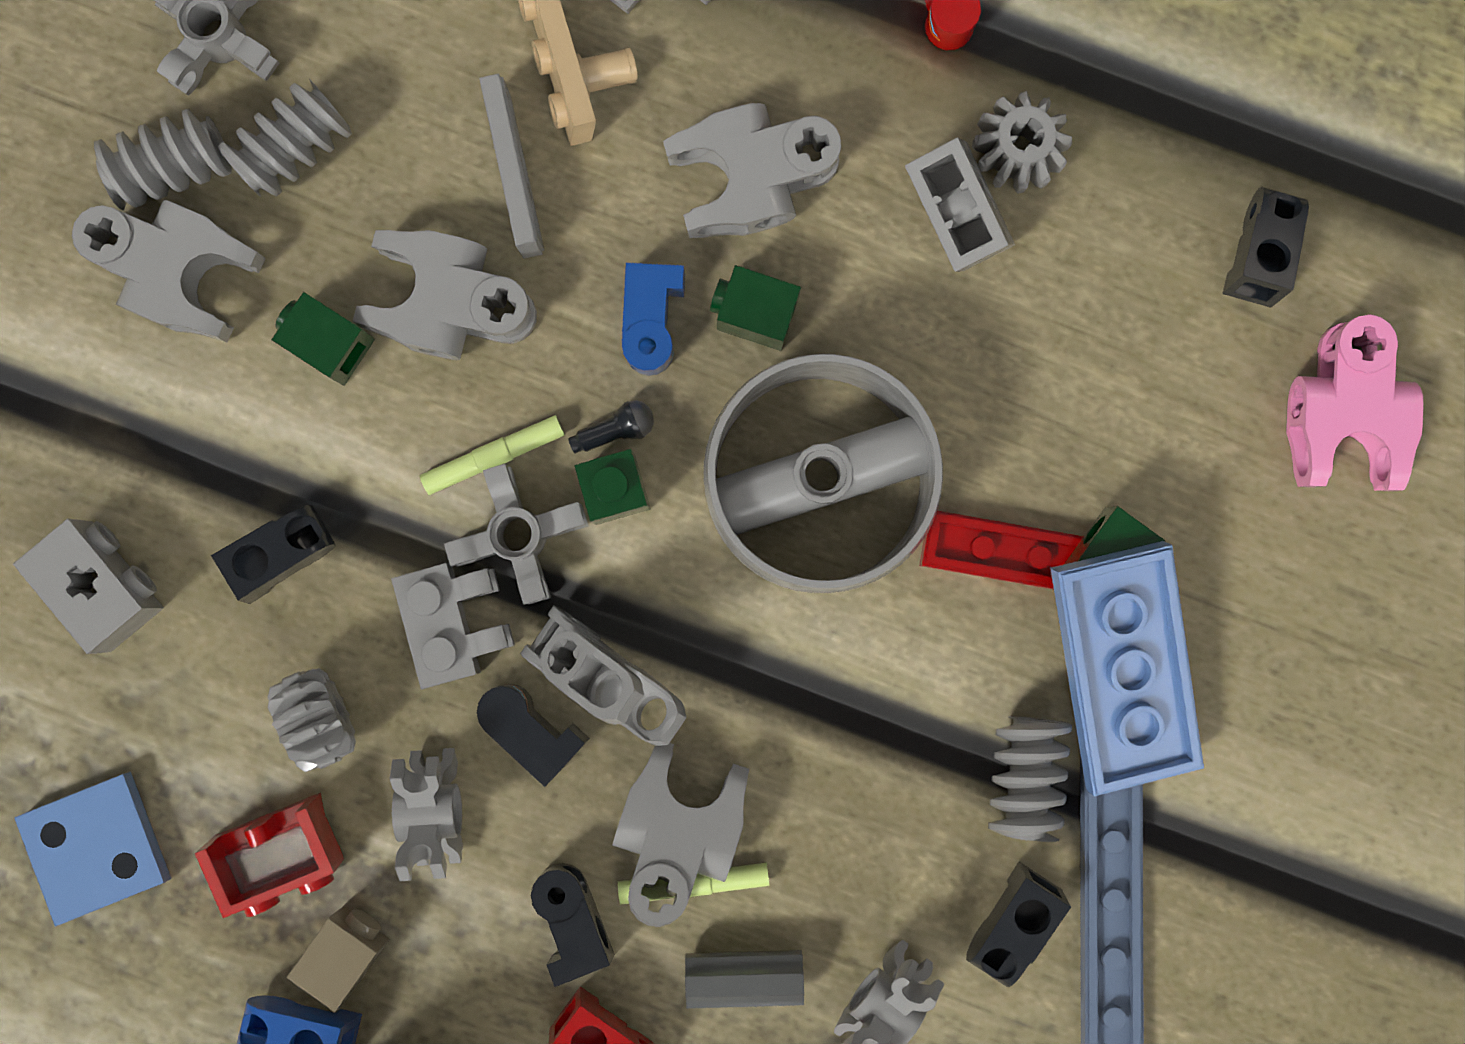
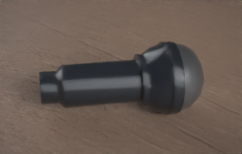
M637 400L626 401L613 413V417L577 431L576 435L568 438L571 449L576 454L581 451L588 452L619 438L642 439L651 432L654 424L652 411L643 402Z

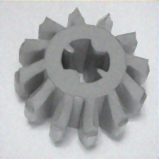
M1027 91L1018 95L1015 105L1003 96L993 106L994 114L983 113L977 125L983 133L975 136L972 141V148L978 152L985 153L978 162L981 172L989 171L993 168L998 171L993 180L995 188H1000L1007 178L1013 179V187L1017 194L1025 192L1029 181L1038 188H1043L1051 180L1050 172L1060 173L1065 167L1067 161L1062 152L1067 151L1072 145V136L1058 132L1067 122L1066 114H1057L1052 117L1047 114L1051 106L1050 97L1043 98L1038 106L1034 107L1031 106V99ZM1019 136H1023L1030 141L1024 151L1014 145Z
M320 668L311 669L306 672H297L283 678L282 682L269 688L268 710L273 718L272 725L276 729L280 743L284 745L289 759L294 761L298 768L304 772L316 768L322 769L341 761L342 757L354 751L356 743L354 737L355 730L349 718L350 714L346 710L343 697L339 695L335 683L329 679L326 672Z

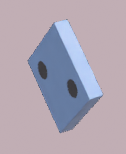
M131 772L119 775L14 817L55 927L171 880Z

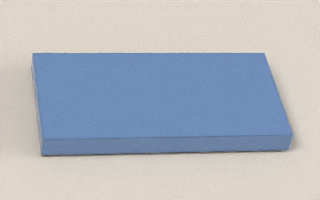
M1161 541L1052 567L1051 575L1086 790L1093 796H1098L1203 769L1204 763L1172 545Z

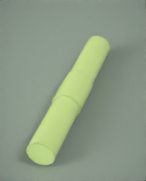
M554 415L420 474V479L427 494L432 495L472 476L483 473V470L514 460L515 457L565 436V433L557 416Z
M767 862L730 867L725 882L697 873L690 897L770 886ZM632 879L618 881L620 905L629 904L628 896ZM657 879L653 888L643 886L641 895L646 896L649 901L675 897L666 892L668 883Z

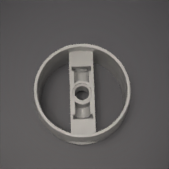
M814 354L799 356L774 364L757 373L732 395L724 405L711 430L704 458L703 479L705 496L714 525L724 543L742 564L765 580L784 588L807 593H835L860 588L881 579L903 564L914 553L928 533L938 510L943 485V463L937 434L921 403L903 383L878 366L860 359L835 354ZM808 379H828L848 383L877 397L899 419L832 442L816 444L804 451L716 479L721 448L734 422L759 397L787 383ZM819 460L829 462L837 472L835 487L829 491L813 489L808 484L805 476L806 467L810 463ZM920 476V489L916 510L903 538L877 564L848 578L833 581H817L786 574L760 560L736 536Z

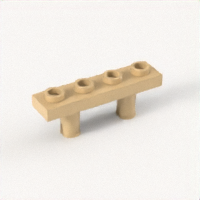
M518 0L524 22L533 20L538 36L537 40L532 41V48L539 74H549L554 93L548 95V102L556 129L565 127L570 146L592 141L596 119L589 99L590 93L637 82V68L631 49L627 47L621 50L581 58L580 54L575 52L560 0Z

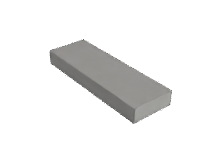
M499 74L480 77L479 80L515 246L523 259L543 255L542 251L545 250L511 94L504 78L500 77Z

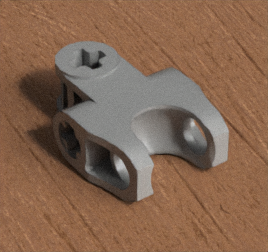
M761 103L741 105L713 113L701 122L663 141L670 166L677 165L680 167L707 162L717 165L726 173L729 179L726 190L717 200L691 209L689 213L683 215L689 238H706L722 235L746 236L783 225L796 217V212L791 194L820 187L828 183L836 174L841 151L840 135L836 127L827 119L818 116H807L772 126L767 107ZM812 144L816 152H821L820 160L811 161L809 155L803 153V146Z
M163 200L152 225L112 207L101 205L90 207L82 212L74 222L72 230L73 245L81 256L107 271L127 279L116 302L117 306L176 332L204 335L224 342H228L234 327L204 311L199 303L197 294L199 280L206 271L222 264L234 265L250 272L259 273L266 259L257 251L231 237L207 217L167 200ZM110 236L118 238L114 246L106 244Z
M375 230L371 247L377 249L379 254L387 256L391 260L413 266L416 275L415 287L411 296L403 304L393 308H379L369 305L356 306L353 322L361 328L393 339L412 351L450 360L461 359L466 335L500 343L514 344L524 340L532 333L537 321V310L534 302L516 281L507 277L482 272L487 254L485 246L468 239L431 230L415 232ZM507 300H509L516 308L514 314L505 313L500 321L493 314L495 307L504 308Z
M553 605L548 613L550 619L532 645H526L521 651L522 657L542 671L552 684L596 718L609 724H621L641 740L652 745H668L687 718L682 701L646 671L630 663L600 640L601 637L588 626ZM661 698L667 708L665 719L659 727L647 730L642 726L641 713L649 701Z
M672 743L662 746L655 745L644 770L630 788L612 844L613 846L640 854L630 884L628 901L635 917L647 926L654 927L671 924L683 914L688 904L697 873L725 882L743 829L744 795L749 774L748 768L733 764L725 778L717 800L701 808L686 807L675 800L667 784L668 768L673 756L674 744ZM657 879L667 882L666 892L675 896L673 905L663 904L658 913L648 909L649 899L641 895L643 886L653 888Z

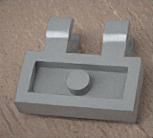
M444 563L391 578L421 690L479 674L481 670L477 656L515 646L509 624L495 626L472 634L469 630L462 601L500 591L494 569H483L455 578L453 567L450 566V563Z

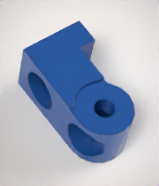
M626 263L622 349L631 368L639 374L647 376L658 375L665 371L673 360V342L667 331L669 296L684 297L685 269L682 265Z
M254 996L246 1002L237 1044H355L362 1014L344 1009L330 1012L301 1005L283 997Z

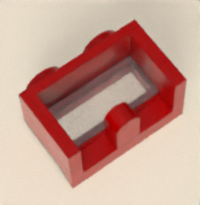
M321 792L217 834L195 853L223 918L243 910L246 917L258 915L280 902L279 895L296 888L299 889L301 895L319 890L334 880L333 873L344 860V856L325 815Z

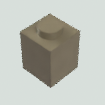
M343 906L327 919L286 978L336 1012L351 996L390 939L379 932L381 925L371 915L359 909H352L350 911Z

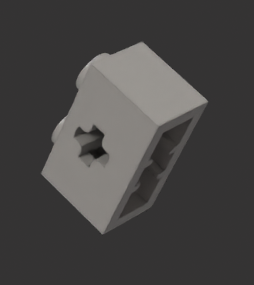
M957 137L905 165L955 272L965 271L1015 246L1012 236L966 141Z
M66 519L13 563V565L86 654L112 652L164 607L153 595L157 591L153 581L140 568L134 565L130 567L117 552V549L120 548L118 539L106 526L98 521L93 523V521ZM92 572H96L98 574V577L96 579L91 574ZM94 587L97 593H92L91 588Z

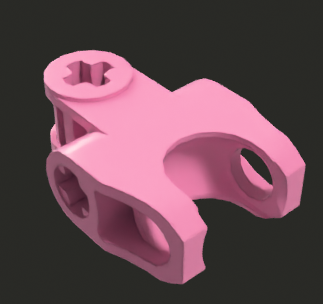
M1374 315L1358 316L1326 330L1320 338L1317 348V377L1298 376L1291 385L1287 404L1286 433L1291 448L1293 472L1298 487L1315 488L1327 486L1328 479L1332 475L1336 447L1347 436L1361 443L1368 453L1370 464L1369 476L1374 491H1403L1408 484L1416 449L1422 436L1423 394L1421 387L1416 382L1395 381L1396 353L1398 348L1397 335L1391 324L1382 317ZM1352 344L1355 346H1361L1362 351L1359 349H1352ZM1382 344L1381 350L1378 351L1377 345Z

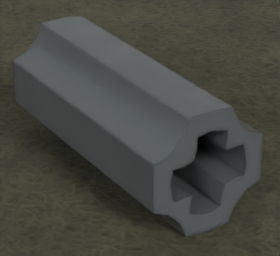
M802 950L686 953V1009L804 1005Z

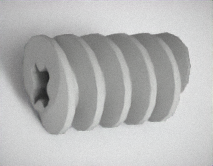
M310 78L309 80L313 88L311 92L296 83L289 87L295 102L293 107L277 97L271 102L278 118L275 122L259 112L254 115L260 132L258 136L242 127L236 130L242 146L241 150L238 151L224 142L218 145L220 152L229 164L260 197V188L276 197L282 192L276 176L278 173L293 182L300 178L294 163L295 159L310 167L316 165L317 160L311 147L313 144L329 153L333 151L335 147L329 134L331 129L345 138L352 135L350 126Z
M190 109L182 110L184 128L178 130L167 116L160 118L162 136L158 138L146 124L138 126L140 144L135 145L124 131L116 134L118 152L113 153L102 139L94 141L97 170L113 203L124 211L126 202L133 207H138L146 204L148 195L156 200L166 197L169 186L177 192L188 189L190 177L200 185L209 182L212 174L211 169L221 177L231 174L232 167L218 148V145L224 141L213 120L206 116V121L200 122Z
M1008 716L1013 719V725L996 729L995 735L1011 742L1012 745L1010 749L994 752V759L1009 765L1010 770L1009 772L992 776V782L1008 789V795L990 799L991 806L1006 812V819L988 822V829L1015 839L1041 842L1059 841L1060 839L1046 832L1061 829L1064 826L1065 819L1048 808L1063 805L1066 802L1067 796L1063 792L1051 787L1050 784L1066 781L1068 779V771L1052 763V761L1068 757L1070 755V748L1054 740V737L1070 733L1072 725L1069 722L1050 719Z

